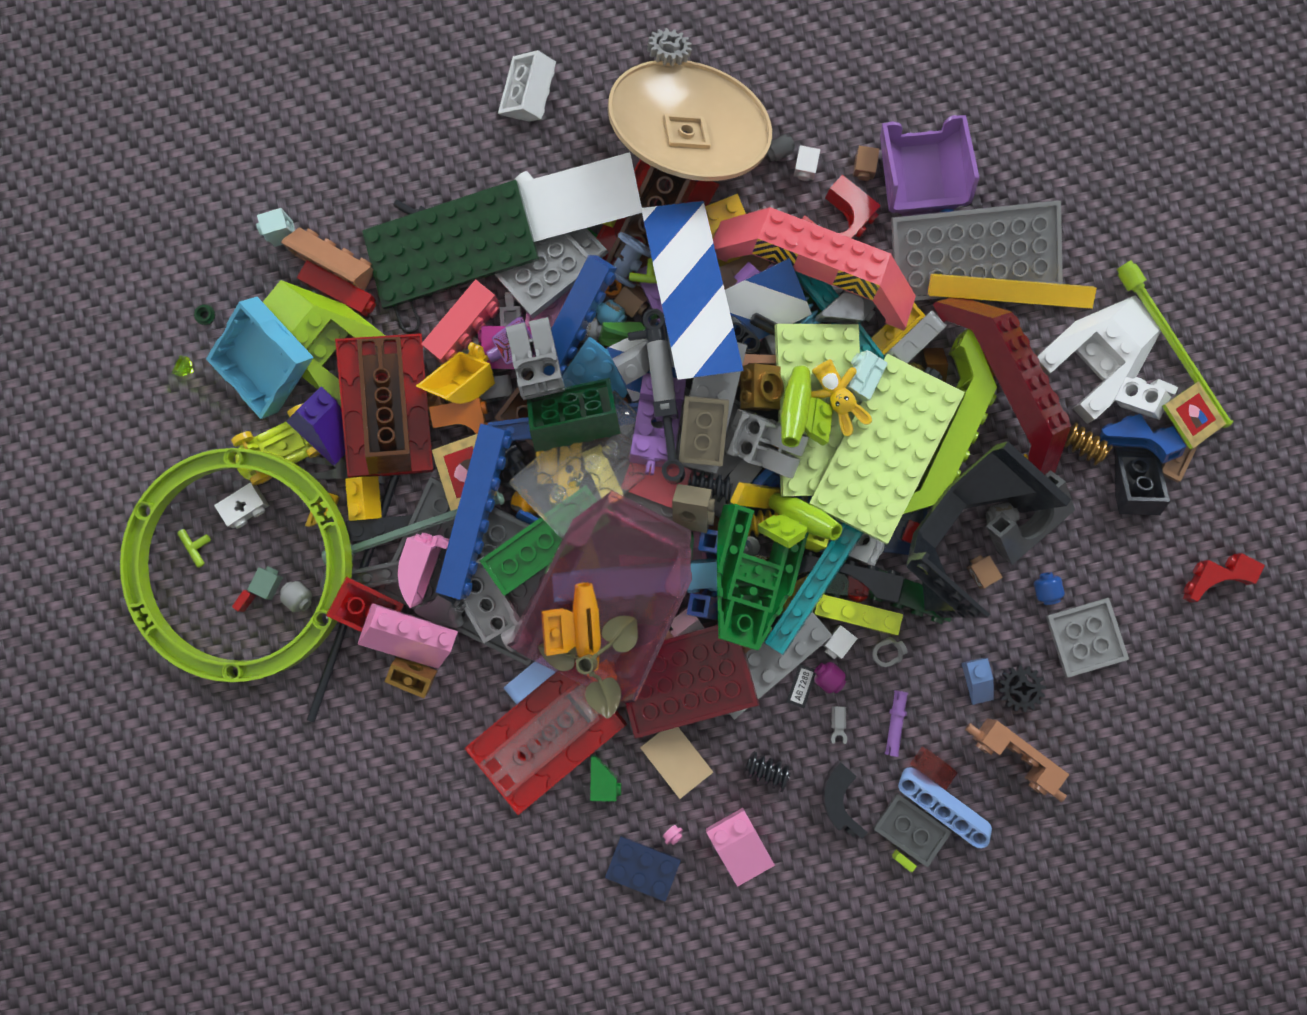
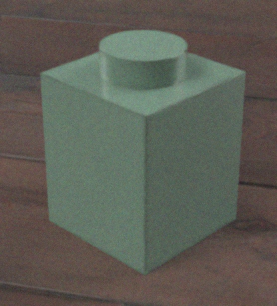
M270 566L266 568L258 567L247 590L264 599L272 600L283 577L278 575L279 571Z

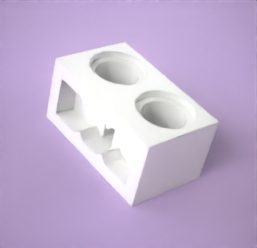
M1126 377L1115 401L1122 408L1160 420L1164 412L1162 406L1169 402L1171 396L1166 391V387L1160 384L1150 385L1141 378L1135 377L1131 379ZM1138 390L1136 395L1130 396L1133 391ZM1153 397H1158L1155 402L1149 403Z

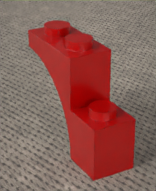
M1243 553L1230 556L1225 563L1226 568L1210 560L1201 561L1194 567V576L1184 588L1185 594L1182 599L1188 602H1198L1210 587L1225 580L1238 581L1246 585L1256 584L1265 565Z

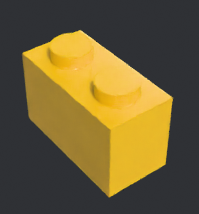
M379 477L346 478L349 521L382 518Z

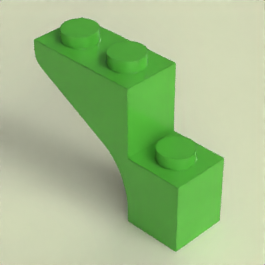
M603 322L598 340L602 345L610 347L628 338L629 332L642 331L645 328L642 322Z

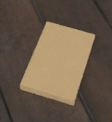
M679 727L657 733L640 747L679 799L713 773L712 769Z

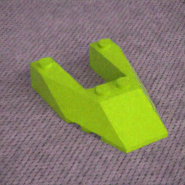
M280 280L263 303L314 357L301 377L317 389L322 386L341 407L339 379L323 367L336 350L335 339L346 338L348 335H351L353 338L386 335L347 305Z

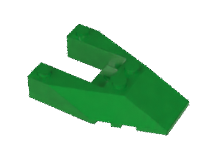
M737 504L723 505L718 523V637L724 641L759 650L771 631V625L775 618L781 614L784 609L782 608L794 592L809 533L807 532L805 538L791 548H787L774 541L769 562L745 554L743 552L754 510Z

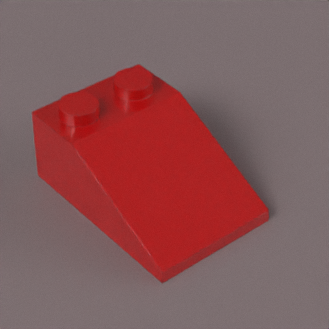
M345 577L326 616L362 632L372 603L401 612L404 604L353 579Z

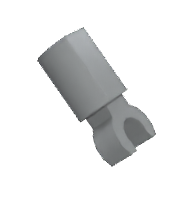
M832 706L831 728H834V732L830 736L832 744H835V737L837 735L842 736L843 744L847 743V736L844 733V729H846V707Z

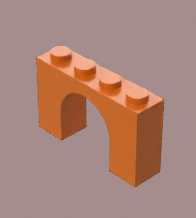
M481 397L462 404L451 402L429 407L433 428L462 424L478 434L480 424L488 425L489 423L486 422L485 414H488L486 401L482 402Z

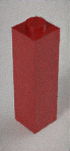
M306 260L297 276V279L302 284L332 300L347 305L354 312L364 317H367L368 313H372L375 308L376 299L371 294Z

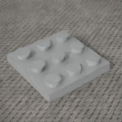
M1109 598L1046 616L1066 678L1129 660Z

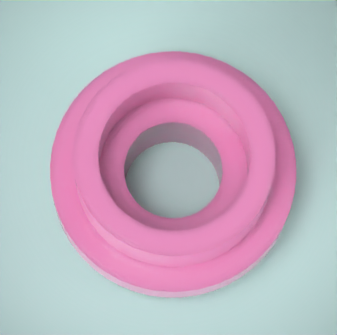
M676 825L672 826L663 835L665 843L667 845L670 843L675 845L683 837L681 835L682 828H678Z

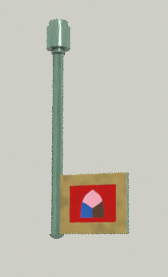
M478 434L432 450L450 511L354 545L350 544L352 561L358 552L455 519ZM498 490L495 491L493 497L495 505H503L504 496L498 493ZM324 550L322 551V559L326 565V552Z

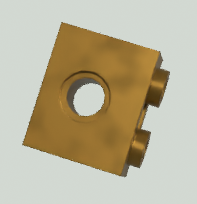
M757 363L743 365L744 371L740 373L741 409L765 412L780 410V398L784 392L781 366Z

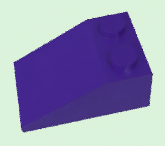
M321 386L286 422L334 466L345 455L342 409L338 402Z

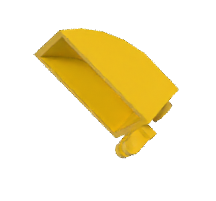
M471 342L468 345V354L459 351L416 385V387L452 403L462 404L479 398L495 384L491 365L486 362L489 358L485 355L483 347Z

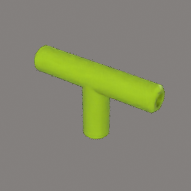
M652 258L648 259L647 274L631 272L629 273V281L657 284Z
M185 529L179 530L177 534L198 568L204 566L205 563L197 549L211 541L209 535L205 534L192 542Z

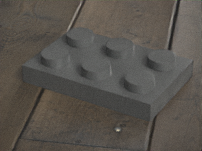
M898 793L895 794L873 827L875 831L927 868L952 833L948 828Z

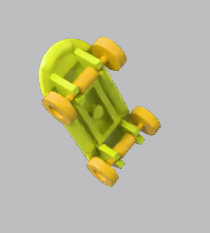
M303 404L297 405L288 410L287 413L289 417H291L295 413V411ZM287 422L267 430L256 437H253L251 431H246L231 439L235 447L240 446L239 449L271 453L293 463H297L306 457L313 458L321 455ZM238 453L235 456L236 463L239 461ZM237 468L240 475L250 480L253 486L265 483L272 478V476L256 470Z

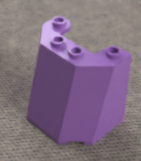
M966 115L950 116L943 123L941 131L902 134V125L900 123H882L880 141L890 212H897L902 216L939 213L944 209L954 210L959 206H967L972 203L979 181V173Z

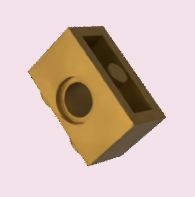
M396 657L390 666L385 683L425 698L431 689L437 670L411 660Z

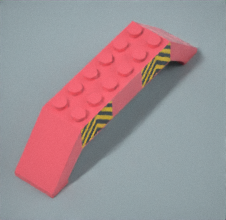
M771 207L720 222L713 239L717 259L727 262L730 258L753 254L778 264L790 258L795 271L872 300L886 319V324L905 330L916 295L891 253Z

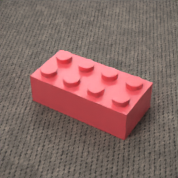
M475 279L421 343L422 346L442 364L459 351L467 350L468 345L473 342L474 336L481 330V326H485L490 317L494 318L498 314L500 304L495 294Z

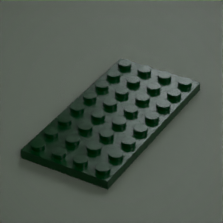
M517 180L362 230L381 306L385 310L475 281V279L479 280L539 260Z

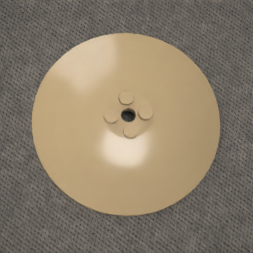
M655 60L649 61L624 72L611 88L608 99V116L614 132L634 155L647 164L668 174L700 181L727 180L741 176L757 167L769 150L772 140V126L763 104L744 84L713 67L692 61H682L681 65L674 63V66H671L670 63L663 65L661 60L659 62Z

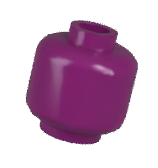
M833 662L821 663L814 670L815 684L828 694L840 692L846 684L844 671Z

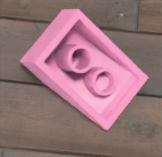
M743 808L706 828V833L737 887L775 866Z

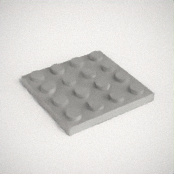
M569 233L535 241L539 256L538 261L494 274L532 319L573 287L589 255Z

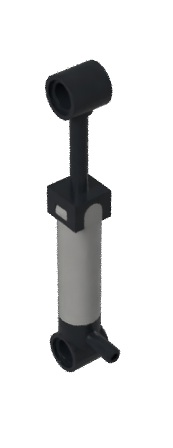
M650 309L643 316L645 330L629 332L628 340L646 339L654 399V414L657 422L663 421L668 458L662 466V474L668 483L679 484L684 480L686 472L682 463L676 459L672 419H679L675 398L667 327L664 314L658 309ZM652 319H660V323L657 326L650 325ZM672 467L680 469L679 474L675 477L668 475V471Z

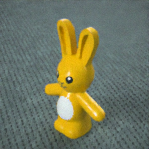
M829 359L812 369V373L818 379L823 389L811 391V397H818L820 399L830 397L831 407L839 416L842 433L845 436H851L853 425L848 414L849 412H852L865 425L871 424L872 417L864 408L857 404L854 394L846 388L857 370L854 367L849 368L841 379L833 361Z

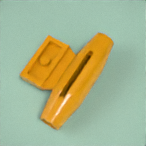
M584 582L575 585L572 611L563 608L541 611L544 653L546 656L568 653L574 647L576 648L577 656L580 658L588 654L594 655L600 650L599 608L592 583ZM598 656V657L596 658L597 661H598V666H597L596 670H598V667H599V657H600V656Z

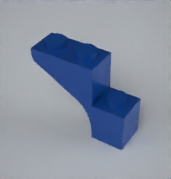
M1141 413L1135 416L1129 415L1116 424H1107L1102 428L1099 436L1100 442L1106 440L1107 445L1148 449L1160 459L1162 464L1181 457L1186 448L1185 443L1174 426L1166 429L1163 427L1153 433Z

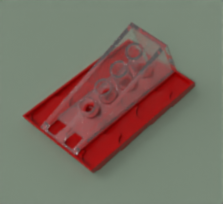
M576 662L571 670H558L464 748L517 815L522 813L627 725V722L620 716L617 710L607 719L590 707L587 703L585 692L591 681L586 674L578 672Z

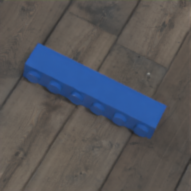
M588 255L551 328L562 375L568 368L567 365L570 359L575 357L579 342L585 338L588 324L596 317V309L604 301L607 287L613 283L616 277L615 272L617 268L597 255ZM553 366L544 368V374L547 376L555 372Z

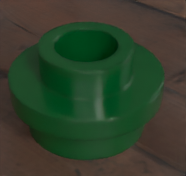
M205 304L198 306L194 312L195 320L201 325L211 324L216 316L214 309ZM208 312V317L203 319V314Z

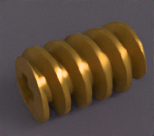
M1075 422L1069 430L1064 447L1067 448L1072 444V452L1080 449V457L1087 453L1086 460L1089 461L1095 458L1093 465L1096 466L1104 460L1113 445L1111 444L1107 447L1108 443L1106 440L1099 443L1100 437L1095 436L1092 438L1093 432L1088 431L1085 433V427H1080L1077 430L1078 423Z

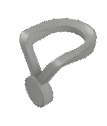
M888 637L874 646L872 657L877 665L888 667L901 662L903 655L907 654L908 651L903 641L897 642L894 638ZM892 643L898 649V656L887 663L880 661L877 656L878 649L881 646Z

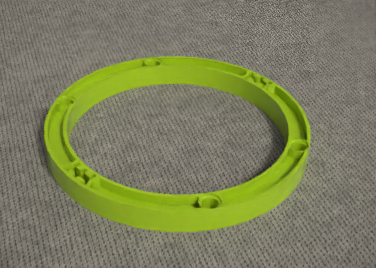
M239 448L216 449L196 454L175 464L161 474L143 493L128 520L123 536L120 555L121 583L124 598L134 623L143 637L162 657L178 668L201 678L223 682H245L261 679L295 666L312 654L329 636L338 621L328 617V623L325 624L322 621V616L327 614L345 577L352 578V550L349 534L337 505L325 488L307 471L283 457L267 452ZM238 453L239 461L236 463L234 457ZM236 468H246L265 473L291 488L304 501L313 514L320 528L326 552V579L323 593L317 609L306 627L297 637L280 650L263 658L241 661L227 660L204 653L183 640L171 628L161 614L154 599L148 567L150 544L155 527L162 513L174 497L185 487L205 475ZM147 507L150 508V514H149V515H147V513H146ZM233 667H236L238 670L237 676L233 673Z

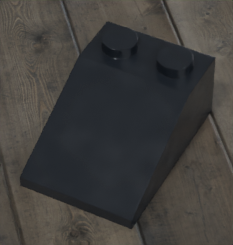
M1115 448V498L1119 514L1161 515L1170 503L1160 459L1148 449Z

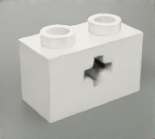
M249 483L214 506L227 527L238 529L246 525V520L262 515L269 504L258 486H253L252 483ZM242 504H246L244 506V511H241V509L243 508Z

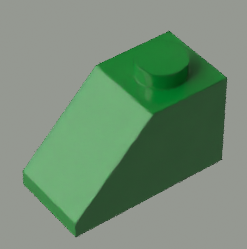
M592 755L590 801H617V796H621V783H617V776L596 755Z

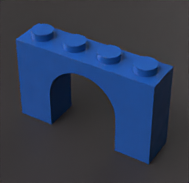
M708 530L707 533L701 532L698 550L706 553L708 559L717 558L718 531ZM706 588L701 594L690 593L687 615L718 621L717 591H709Z

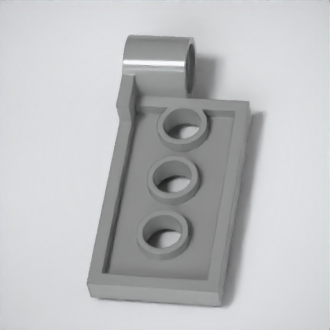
M480 558L476 561L478 568L475 575L472 576L471 582L473 580L479 581L481 589L479 592L472 590L470 595L464 599L467 603L465 612L483 643L501 634L504 645L510 652H513L531 642L530 635L508 596H503L479 561L482 559ZM483 599L491 601L492 608L490 610L483 609L481 605ZM497 617L502 620L503 626L501 629H496L492 625L493 618Z

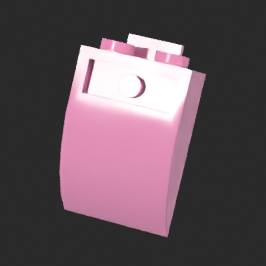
M427 533L416 534L407 538L399 560L398 581L403 598L410 608L423 603L441 548L447 549L450 539L442 535L432 536Z

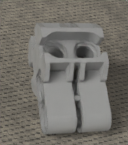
M548 317L529 321L532 334L531 339H529L525 322L506 327L513 366L523 400L565 391ZM531 345L535 347L536 357H533ZM547 366L555 368V372L550 376L544 374V368ZM530 370L534 372L531 380L523 379L525 371Z
M738 409L726 438L724 451L732 456H739L748 463L762 466L785 477L793 478L800 459L786 453V451L802 456L809 437L803 434L797 447H787L781 441V423L773 419H767L763 415L750 410ZM756 422L760 425L759 433H756L754 430ZM748 442L753 446L751 453H748L747 450Z

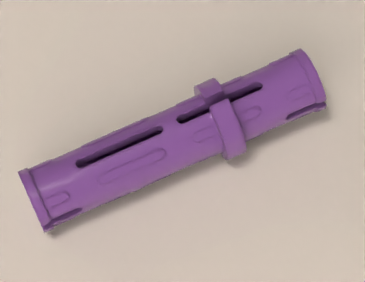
M894 690L893 706L889 711L891 719L885 754L899 757L904 716H907L905 708L908 692Z

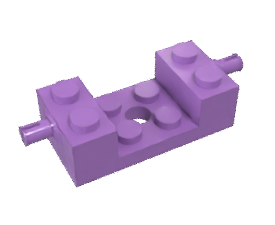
M648 373L643 375L629 462L646 465L645 474L649 475L651 467L650 475H654L655 466L662 467L668 458L664 426L657 429L651 425V422L656 418L653 406L651 375ZM673 378L679 419H672L676 450L686 380Z

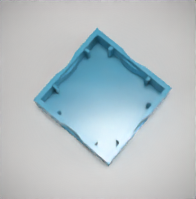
M254 297L238 303L227 322L224 333L217 339L206 360L225 381L236 389L241 398L258 417L263 419L279 412L314 357L258 297Z

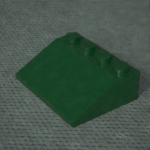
M610 378L565 387L563 392L527 400L529 430L535 452L548 451L552 448L567 447L576 443L590 442L595 439L621 434Z

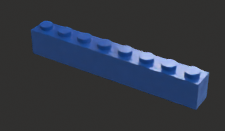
M480 424L436 593L461 600L467 598L472 591L471 579L477 571V557L482 552L484 546L482 538L489 527V512H492L495 505L493 497L495 491L500 486L501 480L499 475L506 464L504 456L506 449H509L511 445V431Z

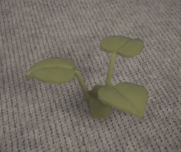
M618 616L609 620L604 625L602 637L609 643L594 655L588 654L580 658L575 655L577 652L574 647L568 653L546 656L544 653V643L538 646L543 658L555 669L568 671L574 667L576 662L578 672L589 674L590 677L598 680L588 685L585 697L590 707L607 719L618 709L621 701V688L614 678L608 677L602 681V678L594 673L598 666L596 658L611 646L618 652H628L636 645L638 640L637 619L632 616Z

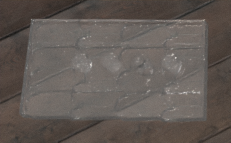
M615 390L613 395L621 434L543 451L514 476L509 483L567 545L590 527L594 521L647 475L645 474L646 465L629 462L637 412Z

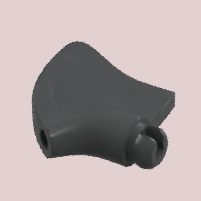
M438 593L433 600L417 605L414 611L421 617L436 624L457 628L464 623L461 614L465 610L467 603L464 599L453 600L446 595Z

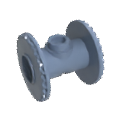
M620 232L618 237L626 245L621 252L624 258L618 257L613 265L617 268L615 280L634 288L637 284L635 281H629V273L632 271L637 273L643 263L640 261V257L643 254L652 258L650 248L639 240Z

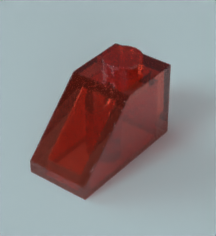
M921 747L910 763L911 766L944 790L948 788L958 773L924 747Z

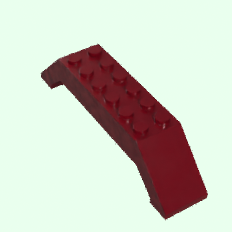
M948 298L935 302L933 306L943 322L949 321L973 331L1031 444L1028 460L1044 475L1050 470L1055 473L1071 424L1069 423L1068 414L1063 411L1059 403L1058 395L1049 384L1047 374L1043 372L1039 364L1038 356L1033 353L1030 347L1028 337L1020 328L1019 319L1011 311L970 299Z

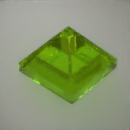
M179 355L172 374L182 377L192 373L193 368L189 357Z

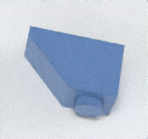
M988 658L961 663L972 705L994 700V683Z

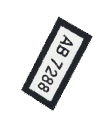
M799 664L786 702L805 708L814 682L815 669Z

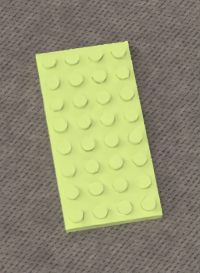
M859 324L775 325L776 366H781V378L784 383V392L780 398V410H778L779 423H781L785 389L793 368L796 366L809 368L811 391L823 389L818 379L812 373V369L829 359L833 361L842 379L848 369L853 366L851 364L853 357L860 353ZM830 397L821 398V400L831 405ZM834 410L829 443L822 446L809 438L802 456L786 451V453L799 458L800 462L793 478L780 475L781 497L814 495L844 437L840 427L839 416ZM849 412L848 414L852 422L855 415Z
M889 354L884 359L887 362V366L870 401H862L860 405L871 415V424H862L854 416L852 420V435H844L809 503L837 520L886 545L889 543L965 393Z

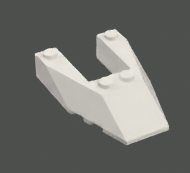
M1134 295L1075 321L1038 355L1039 364L1043 372L1049 375L1073 352H1076L1102 380L1095 389L1073 408L1088 424L1100 416L1115 401L1126 377L1131 379L1137 377L1161 329L1153 320L1144 304Z

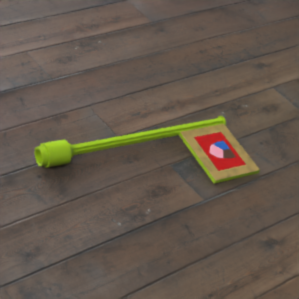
M1130 260L1116 269L1119 273L1117 276L1127 291L1133 290L1134 293H1137L1195 383L1162 406L1191 450L1220 428L1230 427L1233 424V420H1230L1144 288L1145 284L1143 282L1147 279L1137 264Z

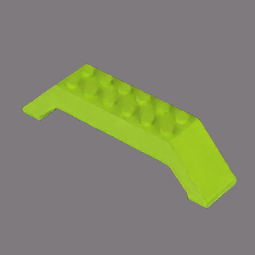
M967 328L956 337L948 354L954 359L960 379L967 380L960 388L965 393L903 515L934 506L946 488L960 476L961 470L959 468L962 462L965 463L970 455V451H968L970 444H974L978 438L979 432H977L979 425H983L988 416L985 412L988 406H991L997 395L994 394L997 389L996 383L983 351L971 329Z

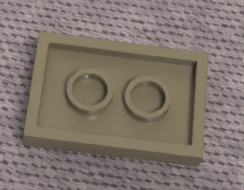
M685 396L679 461L681 463L723 466L729 409L728 399Z

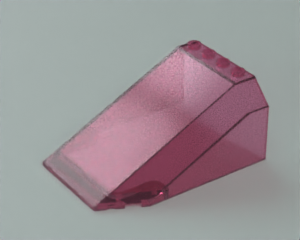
M613 490L571 521L516 625L507 646L521 655L586 687L591 682L598 681L596 678L590 677L589 674L578 672L576 662L571 670L560 671L555 669L543 658L538 648L540 644L544 643L541 611L560 608L572 611L575 585L584 582L592 583L599 608L600 649L609 643L602 637V629L609 620L624 615L637 619L638 640L636 645L628 652H618L611 646L600 655L598 670L594 671L595 674L602 678V681L612 677L619 683L621 702H636L692 581L690 560L691 530Z

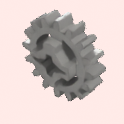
M665 28L664 32L658 29L657 33L652 32L651 37L648 39L647 52H650V57H656V62L663 61V65L670 63L671 66H674V63L681 65L682 61L687 62L688 58H690L692 43L688 42V37L683 38L682 32L677 34L675 29L672 32H669L668 28Z

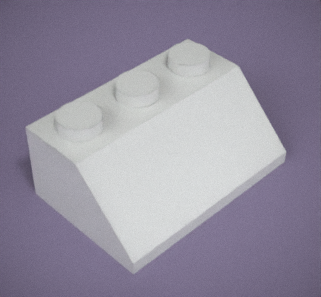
M538 50L513 56L498 114L528 122L542 119L546 99L550 92L551 80L554 76L556 61Z

